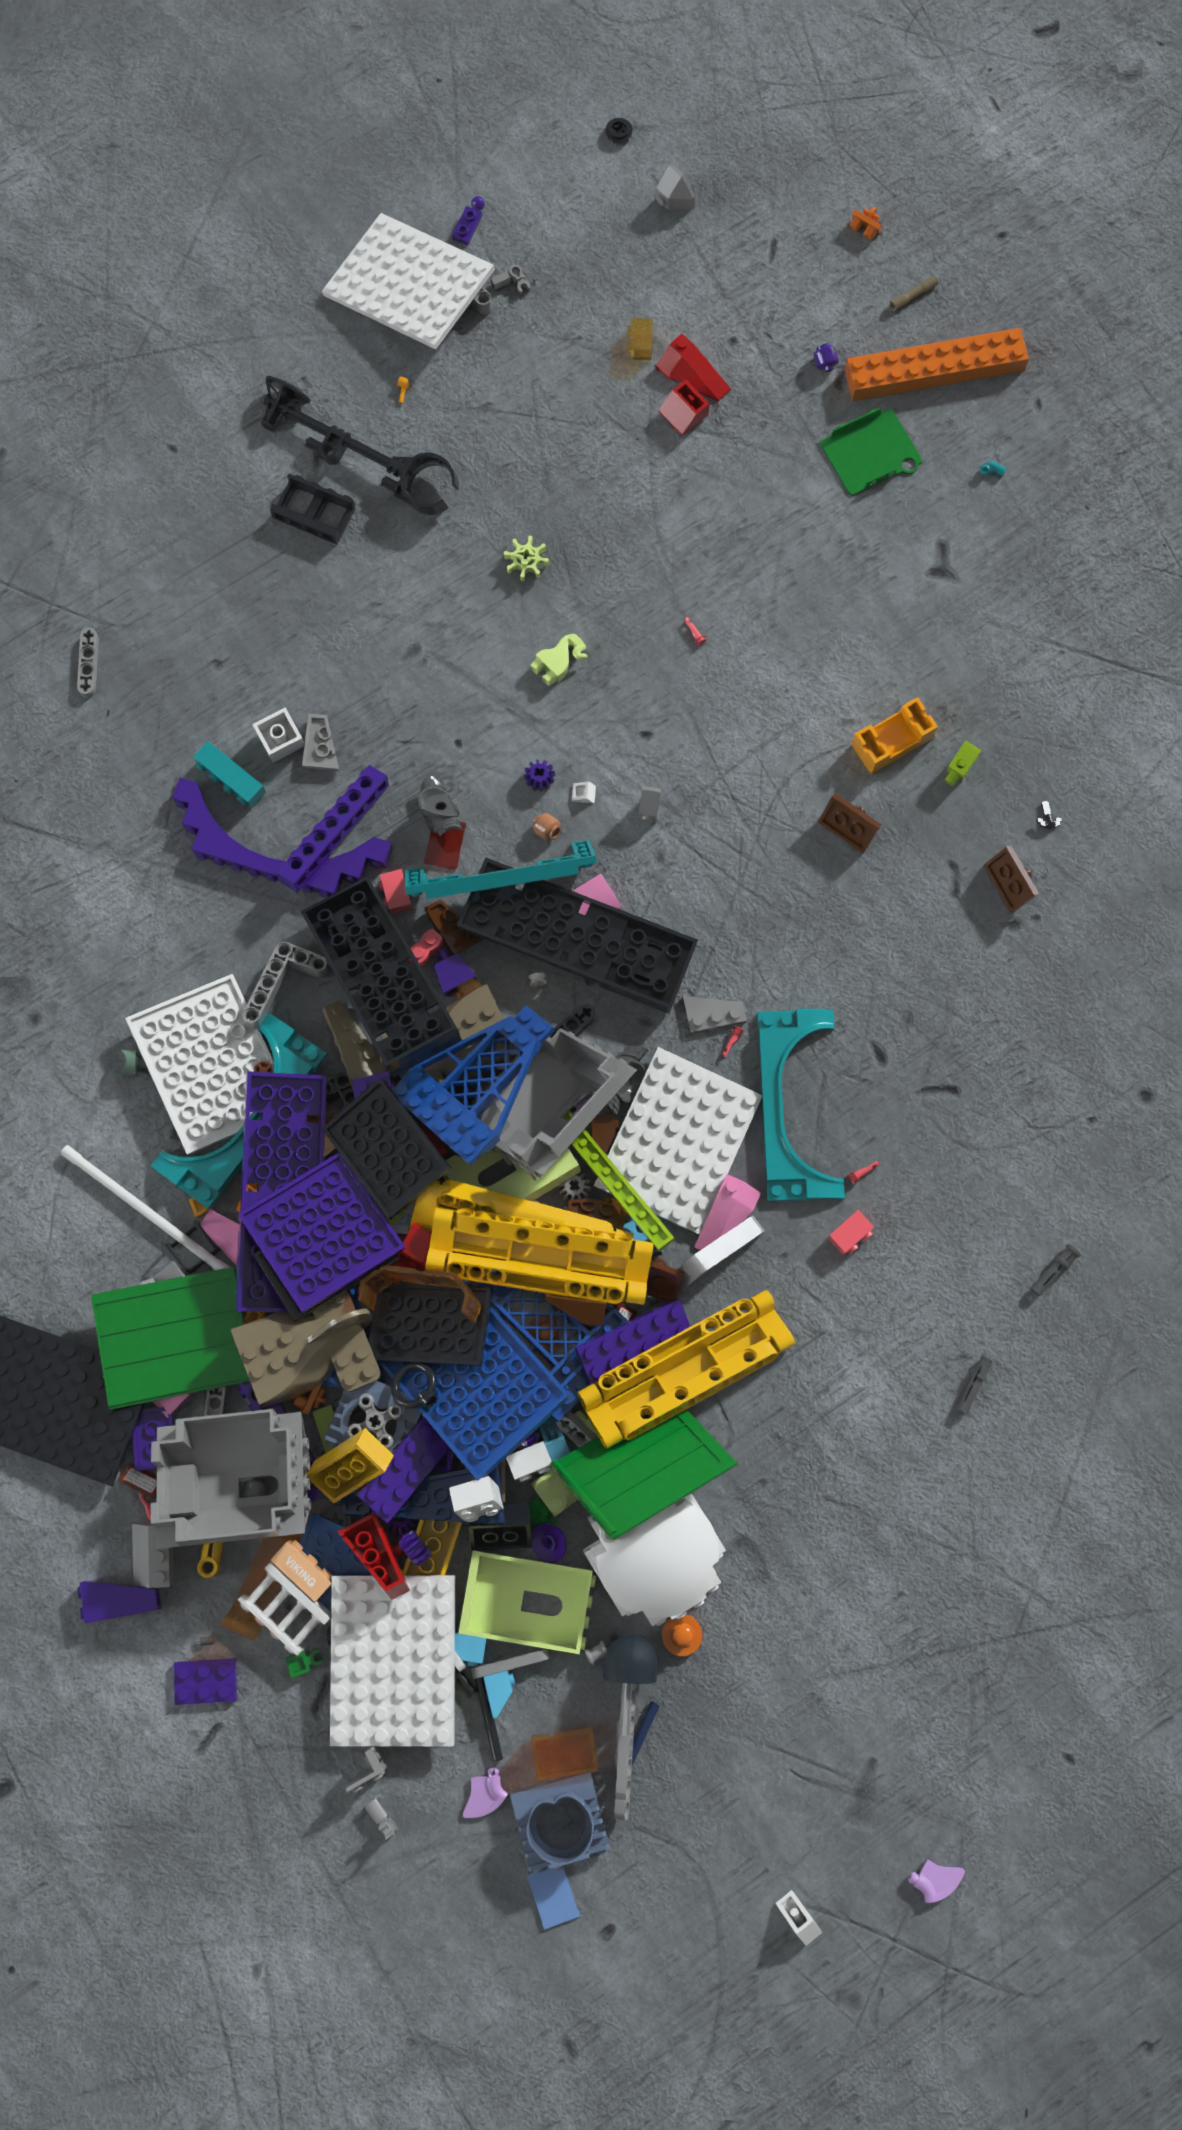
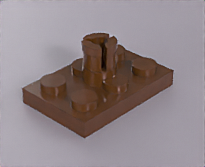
M836 793L831 797L818 820V823L862 853L867 850L881 827V824L868 816L862 807L852 805Z
M1011 845L1006 846L983 865L1010 913L1016 912L1039 894L1031 880V871L1022 865Z
M661 1258L651 1260L646 1295L667 1303L678 1299L684 1272L667 1266L666 1262Z

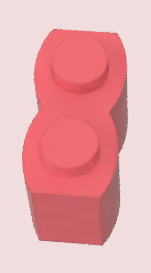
M432 928L422 935L420 942L410 948L422 969L428 965L431 957L435 956L443 948L444 941L442 936Z

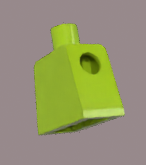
M965 740L947 768L949 774L944 781L950 786H954L957 780L963 781L978 760L981 750Z

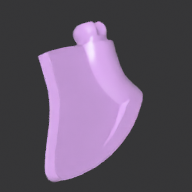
M490 1768L488 1776L471 1777V1795L463 1812L464 1818L481 1817L493 1812L508 1795L501 1787L499 1770L497 1768Z
M927 1859L920 1873L912 1872L910 1874L911 1878L908 1881L924 1894L926 1903H932L949 1896L961 1882L965 1870L960 1867L939 1866Z

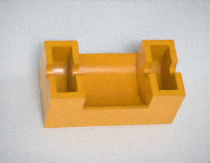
M918 697L903 705L898 713L874 727L870 724L855 733L851 746L871 775L934 738L938 726L931 715L927 716L926 708Z

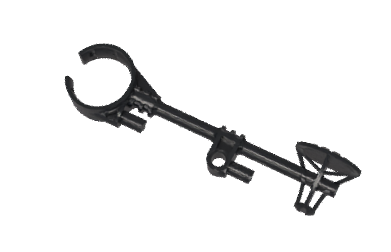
M266 376L268 394L263 399V405L267 406L263 420L260 422L265 429L275 431L284 417H288L325 436L322 443L309 437L306 439L305 446L317 452L318 457L325 460L327 464H337L346 449L349 448L386 467L387 473H393L395 477L400 476L399 482L387 476L383 477L381 486L393 491L395 497L412 505L418 512L426 515H435L449 508L443 499L433 504H421L413 500L410 495L411 484L415 476L430 466L446 468L451 474L452 486L459 490L457 475L445 458L430 452L420 453L413 457L393 456L390 458L353 439L351 433L345 432L341 428L338 429L335 425L329 427L296 410L295 408L309 404L311 402L310 398L291 383L277 377ZM270 387L278 395L277 399L272 397ZM289 402H300L293 406L287 405ZM333 451L332 455L327 456L328 452Z

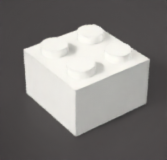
M286 708L252 724L272 763L303 748L305 745Z
M544 1441L506 1457L514 1479H519L520 1482L531 1479V1474L537 1471L539 1474H543L551 1470L549 1466H551L552 1460Z
M489 1476L449 1488L454 1512L464 1521L473 1522L478 1520L480 1516H493L498 1514V1511L503 1510L499 1487Z

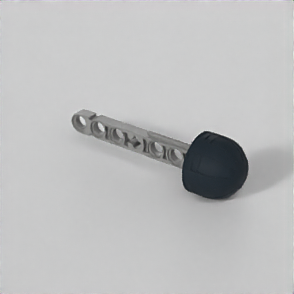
M636 1635L622 1636L613 1641L604 1657L603 1679L622 1683L614 1814L615 1819L627 1820L629 1815L637 1684H652L657 1681V1656L655 1650L648 1641Z

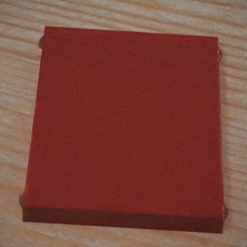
M460 822V830L453 828L446 831L442 836L431 830L424 864L457 870L466 823Z

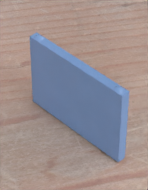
M546 1867V1870L543 1872L527 1874V1880L529 1881L544 1930L580 1917L564 1869L554 1871L553 1868L548 1869Z

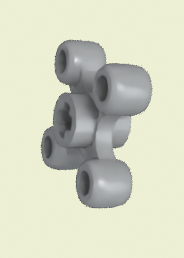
M364 1393L358 1398V1405L366 1412V1419L360 1424L350 1425L347 1434L350 1438L353 1436V1429L358 1428L360 1432L366 1428L377 1435V1440L381 1444L382 1440L387 1438L389 1443L385 1447L389 1450L393 1446L394 1441L392 1436L386 1432V1423L392 1419H400L404 1415V1408L394 1403L386 1411L379 1412L374 1407L373 1396ZM365 1398H369L368 1405L363 1404ZM394 1408L399 1409V1413L397 1415L393 1414ZM379 1416L380 1425L373 1427L374 1424L371 1422V1419Z

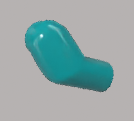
M990 461L981 465L980 473L984 476L992 473L1003 476L1007 468L994 461Z

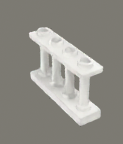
M270 1562L265 1567L268 1576L250 1596L245 1593L239 1597L238 1601L246 1612H251L255 1616L257 1623L261 1626L265 1625L270 1630L273 1638L276 1640L280 1639L285 1644V1649L289 1653L298 1656L304 1650L300 1643L318 1623L322 1622L325 1625L331 1619V1612L319 1600L314 1602L273 1562ZM273 1581H278L282 1585L281 1592L263 1610L255 1602ZM288 1595H293L297 1599V1604L278 1624L270 1615ZM307 1608L312 1613V1618L296 1637L292 1638L285 1629L303 1609Z

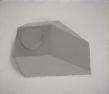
M670 164L656 187V201L668 210H692L695 208L696 196L692 190H688L684 174L674 165Z

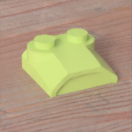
M553 1468L531 1484L555 1517L578 1500L554 1472Z

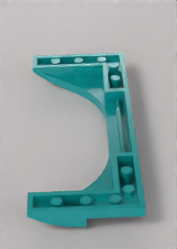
M590 840L571 843L572 850L570 856L538 861V865L462 877V874L428 879L424 867L405 870L406 895L411 894V896L422 895V892H425L426 898L431 899L579 874L578 866L589 868L596 864V855Z
M796 1009V1011L758 1012L767 1202L845 1199L844 1179L834 1178L816 1171L803 1162L795 1153L786 1135L783 1113L782 1072L786 1058L794 1046L807 1035L819 1030H834V1011L827 1009Z
M270 1013L266 1015L261 1026L258 1028L270 1044L274 1060L273 1073L313 1075L328 1056L320 1048ZM253 1112L250 1120H260L261 1113ZM244 1125L227 1144L214 1152L196 1157H180L168 1154L162 1150L151 1164V1167L210 1210L242 1169Z

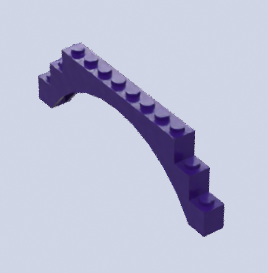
M179 778L172 799L177 807L187 809L182 821L186 832L193 835L197 834L192 847V851L196 855L195 857L204 861L207 859L212 860L213 863L219 866L229 865L233 870L239 872L245 870L255 877L261 875L271 882L279 881L276 872L279 866L286 861L265 857L245 848L232 839L215 822L208 811L198 783ZM372 837L352 851L326 859L305 883L302 890L307 893L316 892L321 897L327 898L339 891L343 878L352 884L363 879L368 863L377 869H380V867L386 868L393 850L392 843Z

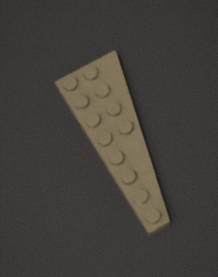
M338 1000L324 1006L322 1011L328 1027L334 1035V1042L340 1051L341 1061L345 1064L346 1074L352 1090V1080L385 1072L380 1057L342 1002ZM392 1080L394 1088L397 1085V1082L395 1080Z

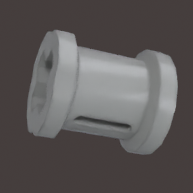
M600 1641V1644L592 1649L584 1650L592 1667L595 1666L596 1662L605 1657L607 1648L603 1641Z

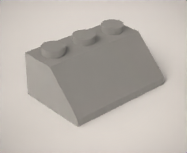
M133 1523V1585L146 1588L172 1586L175 1583L174 1547L156 1549V1528L151 1523Z

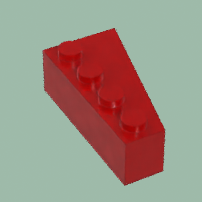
M375 1513L338 1531L345 1543L391 1600L410 1591L384 1528Z

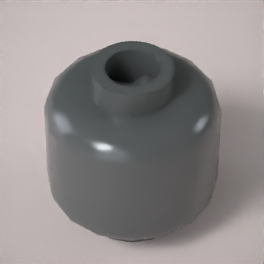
M252 1478V1480L245 1481L241 1498L267 1496L270 1487L264 1482L263 1478Z

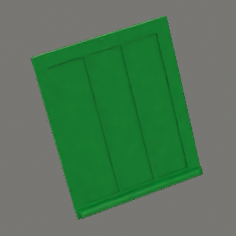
M234 1267L91 1295L109 1410L250 1381L230 1330L244 1325L242 1311H235L236 1276Z
M686 1409L634 1439H624L608 1449L596 1437L561 1459L552 1461L550 1465L610 1539L614 1541L737 1466L738 1463ZM649 1415L642 1416L643 1419H649L651 1417Z

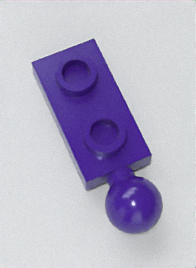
M475 196L472 199V208L465 207L452 234L453 240L469 245L483 216L480 210L484 208L485 201L481 196Z

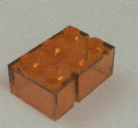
M593 1726L554 1731V1736H550V1732L531 1735L537 1781L599 1771L596 1749H592L595 1748Z

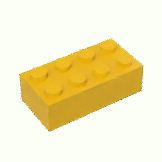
M364 1428L316 1459L307 1473V1478L335 1503L384 1473L394 1455Z
M420 1520L416 1534L431 1550L432 1555L428 1558L429 1560L420 1566H416L407 1557L403 1575H446L463 1522Z

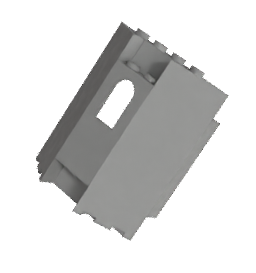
M560 1028L552 1038L548 1037L542 1043L538 1054L533 1058L499 1138L501 1140L491 1150L499 1153L504 1162L509 1166L513 1162L526 1170L532 1180L535 1181L551 1167L637 1069L629 1066L622 1058H615L609 1051H602L596 1044L591 1045L585 1038H578L572 1032H567ZM518 1055L510 1063L516 1062ZM505 1069L498 1075V1077H501L505 1073ZM517 1076L499 1094L505 1100H508ZM491 1084L487 1087L485 1091H488L491 1088ZM588 1093L594 1094L569 1122L563 1119L565 1114L583 1095ZM495 1098L479 1119L491 1130H494L505 1105L498 1098Z
M273 1409L176 1419V1425L157 1427V1441L151 1442V1462L157 1467V1502L151 1503V1524L156 1528V1549L304 1534L309 1511L311 1510V1500L307 1497V1490H310V1479L307 1478V1470L310 1469V1456L308 1451L309 1439L305 1435L301 1412L276 1414ZM273 1476L278 1480V1489L272 1495L239 1498V1479Z

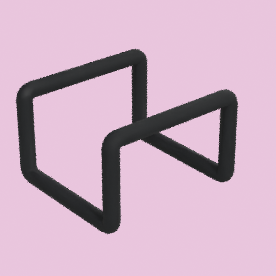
M194 1220L195 1226L187 1231L185 1235L189 1236L198 1228L209 1244L215 1249L211 1252L214 1256L220 1251V1248L215 1245L200 1226L201 1224ZM176 1240L172 1244L165 1243L167 1249L186 1272L192 1273L205 1263V1261L201 1260L193 1268L189 1269L173 1250V1247L179 1242Z

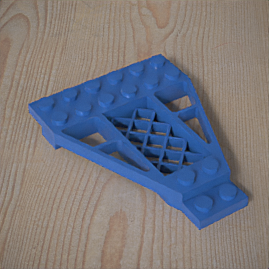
M525 1005L514 1018L509 1016L414 1066L392 1091L405 1108L472 1166L484 1152L488 1154L501 1140L499 1138L530 1064L538 1054L542 1043L555 1029ZM483 1039L464 1060L460 1061L453 1055ZM505 1043V1051H495L496 1044ZM509 1043L516 1049L509 1050ZM518 1054L517 1061L509 1063V1055ZM449 1056L458 1066L442 1083H438L424 1069ZM505 1056V1063L495 1064V1057ZM491 1057V1065L482 1066V1058ZM478 1061V1066L472 1067ZM505 1068V1073L501 1077H495V1069ZM491 1070V1078L482 1079V1071ZM478 1071V1079L468 1080L469 1072ZM517 1076L508 1100H505L499 1094ZM491 1083V1088L488 1091H482V1084ZM478 1084L477 1092L468 1093V1085ZM455 1086H464V1093L455 1094ZM477 1097V1103L473 1106H468V1098ZM464 1098V1105L460 1103L457 1099ZM495 1098H498L505 1107L495 1129L491 1130L478 1116Z
M493 1258V1259H496V1260H503V1261H505V1259ZM498 1270L492 1271L494 1274H500V1273H501V1272L498 1271ZM476 1282L479 1286L493 1288L491 1307L530 1344L529 1349L531 1351L536 1350L553 1367L550 1373L571 1395L551 1415L559 1422L579 1401L577 1392L589 1386L575 1349L573 1348L567 1354V1344H577L576 1346L627 1323L628 1320L615 1307L612 1308L606 1305L605 1311L608 1314L603 1319V1325H597L591 1331H588L578 1320L556 1306L554 1307L560 1313H552L551 1303H549V1312H538V1302H548L543 1292L539 1293L544 1298H538L537 1291H535V1298H524V1289H521V1298H512L520 1290L519 1288ZM510 1302H521V1312H510ZM524 1302H535V1312H524ZM506 1303H507V1311L503 1308V1306H504ZM512 1316H521V1325ZM524 1316H535V1326H524ZM538 1316H549L550 1327L538 1326ZM552 1316H563L564 1327H553ZM567 1320H568L574 1327H567ZM526 1330H535L536 1340ZM538 1330H550V1341H538ZM553 1330H564V1341H553ZM567 1330H578V1341H567ZM540 1344H550V1354ZM553 1344H564V1355H553ZM554 1358L563 1359L558 1363Z

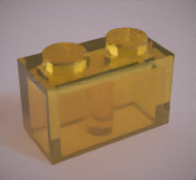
M631 318V325H628L627 337H631V341H627V353H631L630 360H652V318Z

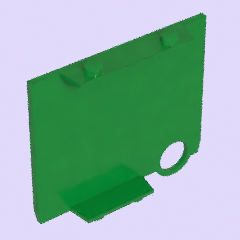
M881 408L873 409L859 418L837 426L829 437L819 441L851 496L874 487L902 472L913 474L917 471L919 464L922 463L918 451L892 408L882 412ZM906 459H912L916 463V468L912 471H907L902 467V462Z

